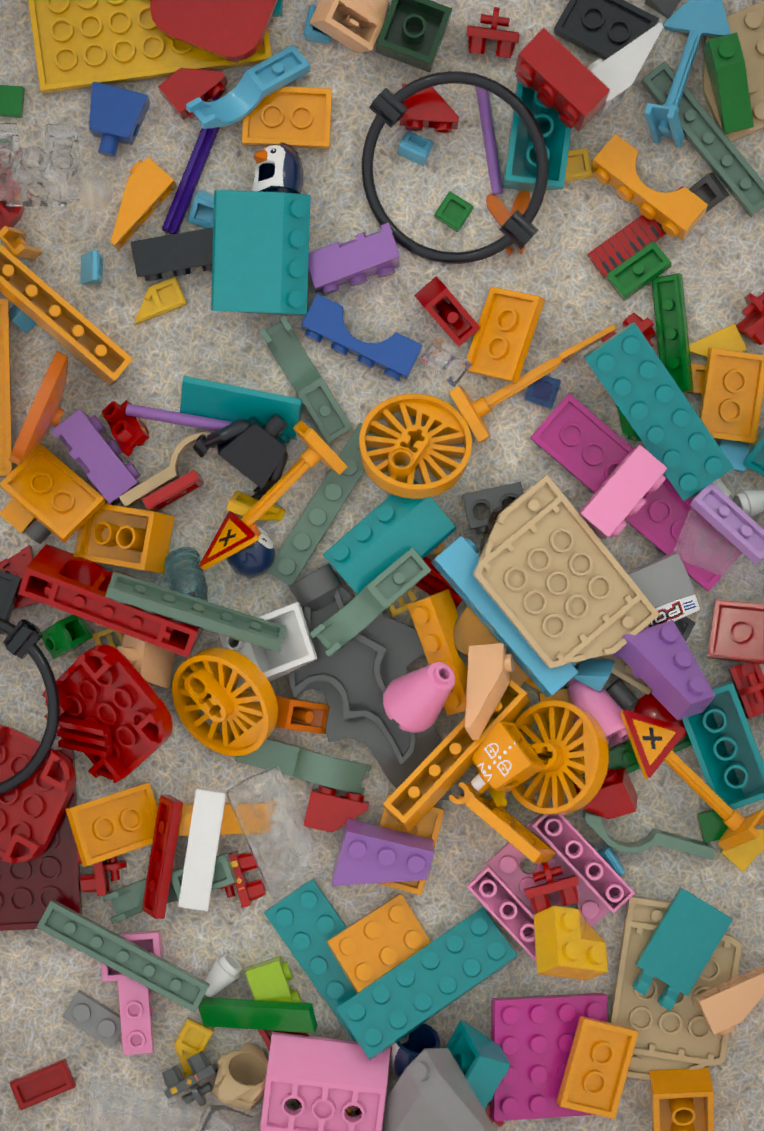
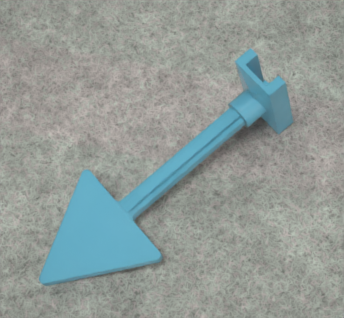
M688 0L663 24L666 30L689 33L666 103L663 105L648 103L644 115L653 143L659 144L661 137L664 136L673 138L676 147H682L685 136L678 116V105L701 38L703 36L721 37L731 34L722 0Z

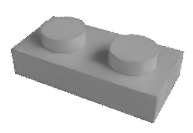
M78 990L62 1016L111 1048H113L121 1034L120 1015Z

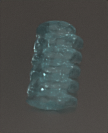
M180 547L171 551L165 558L164 568L169 589L208 601V586L204 570L199 567L201 560L196 549Z

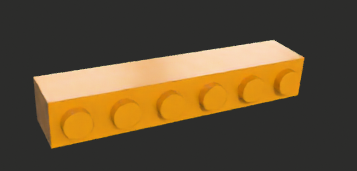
M0 244V292L104 382L111 385L131 363L133 358Z
M510 679L507 689L478 740H472L466 731L464 718L383 803L388 814L410 832L474 764L472 760L473 754L496 723L499 721L513 723L530 705L528 694Z

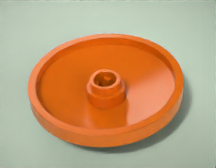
M56 351L9 458L10 462L21 465L41 443L51 424L58 425L64 412L59 406L66 385L68 355Z

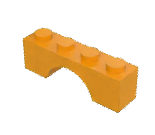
M615 134L593 159L592 172L594 177L602 184L608 183L616 189L617 195L624 201L633 202L639 207V211L643 216L659 222L662 225V229L669 236L674 238L677 236L683 241L703 218L708 204L686 187L674 192L663 193L654 191L644 185L636 171L638 150Z
M447 589L409 603L407 607L428 664L441 662L448 665L454 672L455 683L444 704L447 716L466 711L468 667L459 657L455 647L454 625L459 616L450 591Z

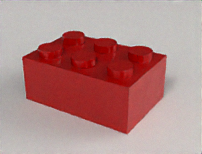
M544 27L518 54L514 70L517 80L524 87H531L538 93L539 101L549 109L553 107L560 114L559 118L562 123L568 128L572 129L574 127L579 132L604 106L610 89Z

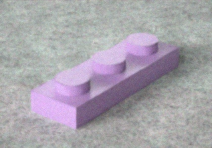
M713 483L706 486L689 504L755 565L764 557V529Z

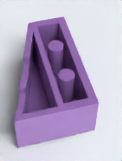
M389 222L380 225L382 231L367 236L365 232L355 235L356 239L341 244L336 242L310 252L308 270L315 292L322 291L323 295H328L339 291L340 285L349 282L351 286H357L367 282L366 277L378 274L379 278L394 274V268L399 267L400 256Z
M78 409L53 428L51 432L56 438H60L69 450L70 456L74 460L76 459L86 472V476L107 502L115 505L120 501L119 496L141 484L137 480L140 473L130 461L125 464L119 455L122 453V450L115 440L111 438L108 441L102 434L105 427L95 415L90 418L88 414Z
M673 620L645 628L636 636L631 634L623 635L622 638L627 643L616 653H613L617 659L621 657L633 669L631 673L637 679L641 678L653 690L651 694L677 720L702 713L716 696Z
M347 818L332 871V886L427 880L435 853L433 839Z

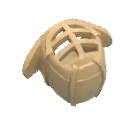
M245 1043L239 1051L233 1050L227 1055H222L217 1062L219 1068L210 1093L217 1097L220 1102L240 1111L253 1110L264 1099L268 1061L263 1049L253 1043Z

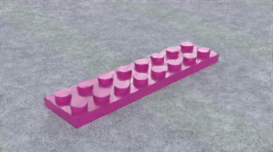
M570 393L567 394L530 437L533 442L592 493H595L633 449ZM666 477L656 491L647 492L643 496L646 503L641 509L631 516L628 514L624 520L665 556L676 551L683 562L688 576L703 589L709 591L742 552L689 505L692 502L691 498L683 501Z

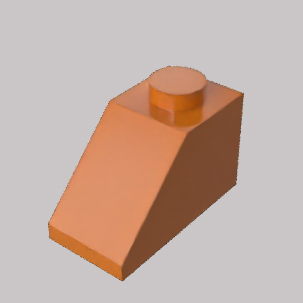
M275 695L278 704L276 727L327 734L326 724L330 708L328 704Z

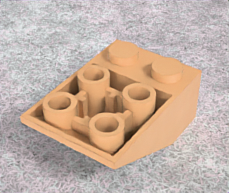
M319 0L309 23L355 53L372 51L385 21L388 0Z

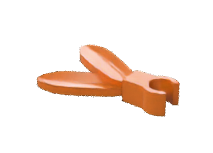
M521 191L516 196L511 212H509L497 196L488 194L486 197L487 208L501 227L516 210L524 214L530 202L529 191ZM510 246L506 248L508 256L512 253ZM525 246L522 249H520L519 254H523Z

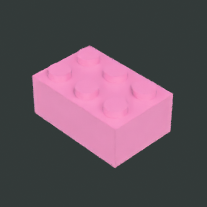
M638 445L629 452L578 513L601 540L608 537L611 539L616 537L627 525L624 521L625 517L628 514L630 516L633 513L636 514L646 503L643 496L647 492L656 491L664 482L666 477L662 474L666 471L667 467L645 448Z

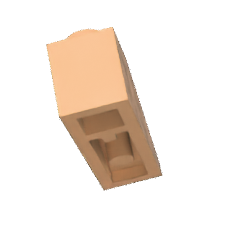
M504 643L469 646L465 729L472 740H478L510 683V672H513L515 668L513 654H509Z
M764 965L694 995L706 1024L713 1035L717 1033L725 1035L735 1030V1025L740 1024L764 996Z

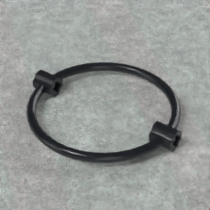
M447 71L430 74L414 80L395 94L388 88H385L373 100L369 108L376 116L367 133L362 153L363 187L366 199L376 220L380 225L389 222L394 240L400 246L415 255L431 261L446 264H463L494 256L513 243L522 249L537 233L539 229L532 222L538 214L547 188L548 154L543 134L534 115L516 94L488 77L463 71ZM442 84L476 86L504 100L524 122L532 139L536 154L535 188L524 214L516 210L499 229L505 234L504 236L487 246L471 251H439L421 245L406 236L386 214L374 184V151L384 124L386 123L392 128L404 116L409 108L403 102L409 97L429 87Z
M0 618V631L8 635L3 643L11 654L21 659L29 654L39 669L47 695V723L42 741L36 753L23 769L9 779L0 782V795L22 785L39 769L52 748L59 725L60 700L57 683L49 662L37 646L38 641L43 635L35 624L26 619L20 620L15 626L7 620Z

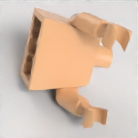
M125 634L122 646H118L117 649L130 661L150 686L170 689L175 653Z

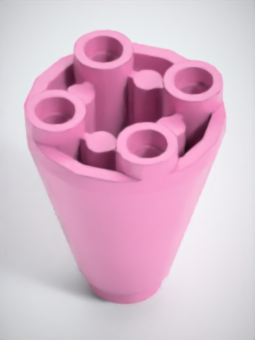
M574 677L567 682L569 685L567 690L570 703L586 710L599 722L608 744L612 742L615 747L629 740L620 715L623 709L604 688L600 692L574 679ZM578 715L575 716L574 723L579 719Z

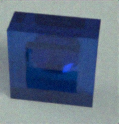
M544 376L528 386L524 401L552 409L561 380Z

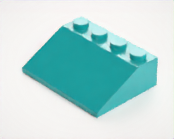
M214 190L211 311L307 315L311 195L284 192Z

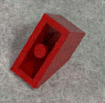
M437 276L414 295L458 347L481 328Z

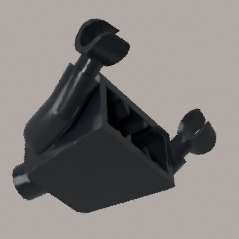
M274 413L265 425L254 416L248 420L239 419L220 430L208 434L207 437L204 434L200 435L193 449L202 458L210 447H217L219 456L257 485L253 490L256 493L250 497L259 501L282 477L288 460V453L285 441L279 435L288 423L277 413Z

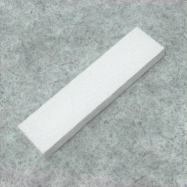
M196 788L178 907L206 912L209 910L227 792Z

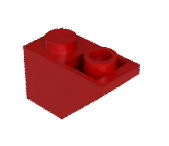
M180 68L161 83L158 88L162 96L181 119L185 120L188 116L190 118L196 116L193 112L189 113L186 110L187 103L198 97L205 102L210 98L214 100L216 97H220L226 91L225 86L228 82L224 73L220 71Z
M433 87L424 89L403 102L409 109L400 119V126H405V129L408 131H422L423 127L434 128V131L438 133H451L452 129H458L459 116Z
M625 767L617 770L608 769L605 780L596 796L581 809L608 820L636 812L638 795ZM573 782L574 788L578 795L581 792V789Z
M319 785L318 790H311L303 826L333 833L346 824L347 818L353 820L366 812L369 807V801H364L365 796L362 794L347 792V796L335 794L336 789Z

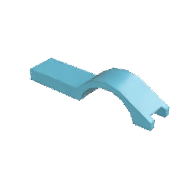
M291 45L246 70L236 87L227 95L211 102L202 101L198 97L186 104V110L196 115L203 129L232 125L249 115L264 97L309 73L311 64L294 45Z

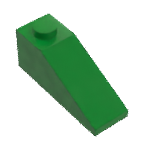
M738 33L709 39L702 51L724 135L753 128L745 60Z

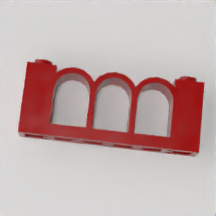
M46 544L26 567L18 592L19 595L187 658L203 631L201 627L186 622H177L170 617L158 613H149L142 608L121 604L105 597L113 571L106 572L99 564L88 559L73 557L74 554Z

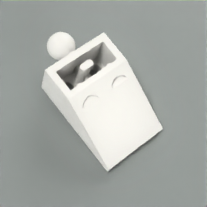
M661 23L652 27L605 61L600 58L587 67L610 89L604 106L597 112L600 117L626 99L663 29Z
M299 602L258 617L286 626L284 642L280 652L265 650L258 645L237 641L219 633L223 648L236 651L247 657L258 666L269 682L318 659ZM240 676L236 689L246 682L242 676Z

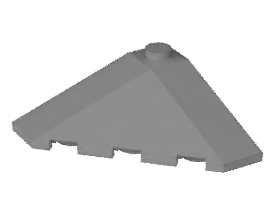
M448 1048L424 1049L406 1067L385 1100L381 1131H496L450 1050Z

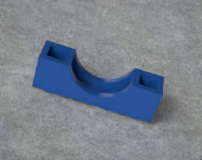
M316 293L301 324L302 329L306 331L304 336L318 343L323 339L332 344V350L346 356L350 352L358 356L357 361L366 367L373 369L374 365L385 369L383 374L393 380L399 381L400 378L408 379L422 350V344L397 332L379 343L362 342L353 337L345 327L343 306Z

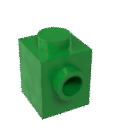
M73 614L57 621L41 632L44 646L50 652L53 660L78 648L93 638L83 618Z

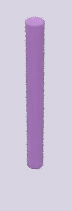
M476 87L492 195L503 194V186L489 93L487 90Z
M127 404L126 407L127 416L213 431L220 430L233 423L231 421Z

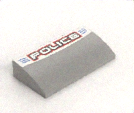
M676 551L627 573L660 614L645 628L671 620L675 622L701 610L691 580Z

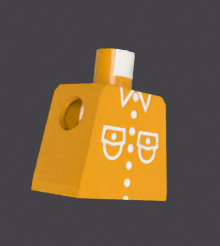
M499 721L472 756V760L480 772L471 780V783L480 793H484L490 787L496 791L507 792L541 771L545 765L514 723Z

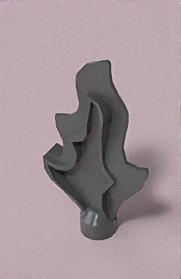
M330 563L289 585L296 601L302 607L309 633L321 623L331 618L354 598L353 595L341 586V582ZM379 615L371 624L330 657L325 654L327 649L317 637L314 639L311 637L318 659L290 672L289 685L294 698L309 689L322 691L330 707L326 724L328 742L345 738L363 741L374 754L388 780L397 789L439 745V739L434 724L423 732L412 733L399 728L400 724L394 719L390 720L383 706V694L386 688L394 679L408 674L407 666L420 656L425 655L415 628L384 615ZM449 789L439 801L450 800L451 790Z

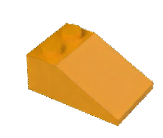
M104 504L79 528L74 557L165 574L175 516Z
M709 1067L689 1070L688 1068L649 1071L652 1131H714V1091Z

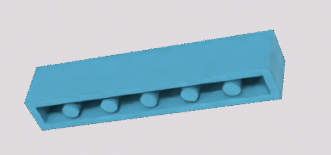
M460 536L433 559L431 564L499 643H504L509 654H513L514 660L546 697L554 695L578 673L574 667L576 662L547 668L472 575L480 558L477 554L479 549L469 538L465 540Z

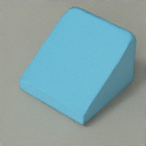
M199 190L194 196L187 222L203 228H212L214 195Z
M98 250L90 251L81 256V284L101 285L103 283V256Z
M720 439L719 447L734 467L732 471L745 472L746 466L743 465V462L748 455L749 444Z
M593 658L581 661L577 669L578 673L574 676V679L600 692L611 674L615 661Z

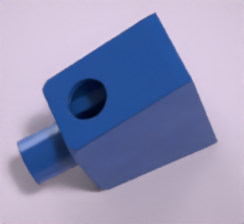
M93 82L89 130L93 136L101 137L98 153L115 157L119 142L133 145L151 102L148 95Z

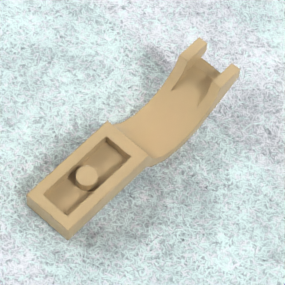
M198 432L182 440L176 446L170 458L169 467L119 496L123 505L130 508L142 501L143 498L180 478L178 467L183 453L188 447L196 443L200 435L204 434L207 437L208 434L213 432Z

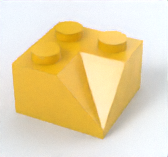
M552 906L534 915L537 974L587 981L608 973L606 942L588 924L579 909Z

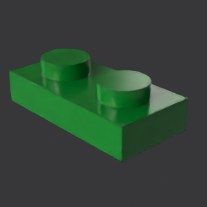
M653 241L608 273L606 278L625 301L671 268V261Z

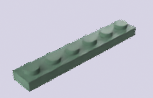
M664 61L641 80L642 85L659 105L666 103L675 73ZM685 86L678 105V116L684 136L748 215L752 217L764 207L763 180Z
M362 423L358 424L338 456L348 467L340 475L330 469L279 550L273 564L267 570L268 573L287 585H291L297 580L365 471L359 449V435ZM371 431L368 434L369 436L381 437ZM366 447L367 452H368V451H372V450H377V449H379V448Z
M113 571L105 596L107 598H111L121 604L142 608L149 613H158L170 617L177 622H186L201 627L205 631H214L227 635L237 641L249 642L265 650L280 652L286 626Z
M53 899L50 901L36 927L194 1013L210 986L206 981Z

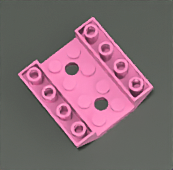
M540 814L526 825L529 830L557 852L551 861L548 862L549 868L561 866L563 874L552 877L553 881L571 875L577 876L579 885L576 886L578 891L577 909L580 910L591 927L610 910L614 914L635 894L562 814ZM508 842L484 864L466 887L536 961L534 915L537 913L530 899L526 898L524 889L546 883V879L534 882L532 873L543 871L541 863H537L535 870L526 873L522 871L520 862L526 856ZM559 891L547 894L551 907L561 906L562 902Z
M272 1032L260 1131H381L391 1047L370 1061L358 1042ZM294 1098L299 1100L302 1106L299 1109L292 1110L286 1106L285 1102ZM353 1105L359 1107L362 1112L360 1115L352 1117L345 1112V1109Z

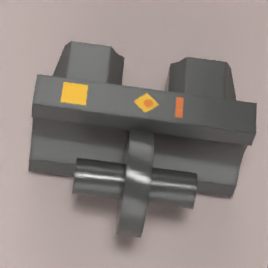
M201 1051L187 1059L194 1075L185 1079L178 1065L162 1073L168 1088L164 1091L167 1099L190 1087L191 1092L183 1096L186 1104L196 1100L199 1106L207 1103L205 1094L212 1091V1086L210 1082L202 1086L198 1082L215 1074L218 1067L216 1063L211 1065L209 1059Z

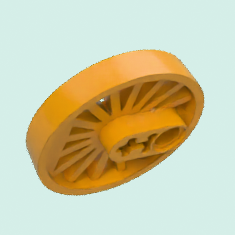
M424 394L394 396L374 407L363 421L359 435L361 462L370 479L388 493L409 499L430 498L449 490L463 476L472 451L471 432L464 417L453 406L439 398ZM400 412L404 427L392 415L393 413ZM409 414L416 417L415 425H412ZM381 419H383L390 426V428L378 422ZM421 421L426 422L424 427L421 426ZM371 431L381 437L369 436L368 434ZM463 443L464 448L450 445ZM366 447L380 448V449L372 450V451H368V452H367ZM450 458L462 459V461L458 463ZM386 459L377 466L373 464V462ZM439 466L451 471L452 473L447 475ZM417 468L423 484H413L414 473ZM427 468L438 481L431 483Z
M207 648L185 660L175 672L172 681V697L175 709L187 730L204 746L223 755L243 756L257 750L273 732L278 719V704L274 690L264 673L247 657L227 648ZM240 676H242L246 682L236 689ZM249 686L254 690V692L242 693ZM201 709L205 714L201 716L197 710ZM208 718L213 721L211 726L206 723ZM221 725H222V734L219 733V730H220Z
M558 700L540 702L522 713L514 724L524 738L527 735L535 743L530 744V746L544 763L545 767L510 790L511 793L524 807L541 814H568L583 808L596 796L607 774L609 750L601 725L586 710L571 703ZM561 709H565L564 715H563V718H562V721H561ZM547 713H549V724L545 717ZM578 715L579 719L573 725L575 716ZM535 722L537 723L541 736L531 727ZM584 758L585 765L574 762L572 760ZM573 768L584 771L585 780ZM535 778L526 790L524 784ZM572 781L581 789L578 795ZM541 790L540 795H539V798H538V802H536V801L534 800V798L536 797V795L538 794V792ZM564 792L568 799V803L564 804ZM552 796L553 808H548Z

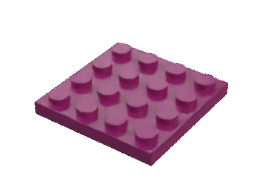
M589 993L491 998V1040L502 1048L510 1062L508 1072L502 1078L491 1100V1119L493 1121L594 1115L560 1107L556 1102L579 1018L584 1016L607 1022L606 994Z

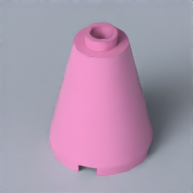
M435 662L394 679L383 694V706L390 720L394 719L399 723V728L412 733L425 731L437 720L455 683L454 672L448 665Z

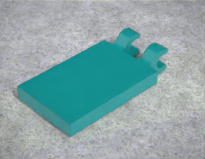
M680 887L635 962L642 969L635 978L632 987L645 995L651 986L654 976L665 982L667 985L657 1002L671 1011L676 1003L679 992L686 996L689 995L733 919Z

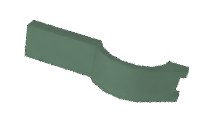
M283 314L279 317V323L267 330L262 327L259 329V332L298 396L302 399L304 406L327 443H330L353 427Z
M411 548L371 581L341 610L321 623L309 635L312 639L317 637L327 649L325 654L330 657L429 574L431 569L416 551Z
M269 738L254 752L243 756H236L235 760L318 785L359 794L364 793L365 788L361 787L365 771H370L371 765L323 755Z
M583 809L582 817L584 821L610 847L620 852L639 853L650 849L655 844L713 860L715 848L711 844L655 828L646 837L636 842L625 843L614 840L604 830L602 817Z
M228 853L217 856L212 890L237 881ZM184 867L172 871L167 903L179 902ZM146 879L102 896L104 901L111 899L116 915L110 918L112 924L143 912L142 904Z

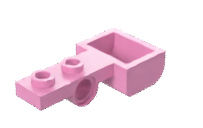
M160 930L118 934L164 959ZM101 963L102 982L117 981L123 1055L153 1053V1006L149 1004V1000H152L150 989Z

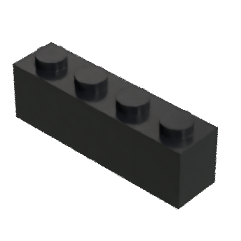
M213 227L130 242L137 277L144 276L145 282L163 279L162 273L173 271L175 277L191 274L192 267L202 266L203 271L212 270Z

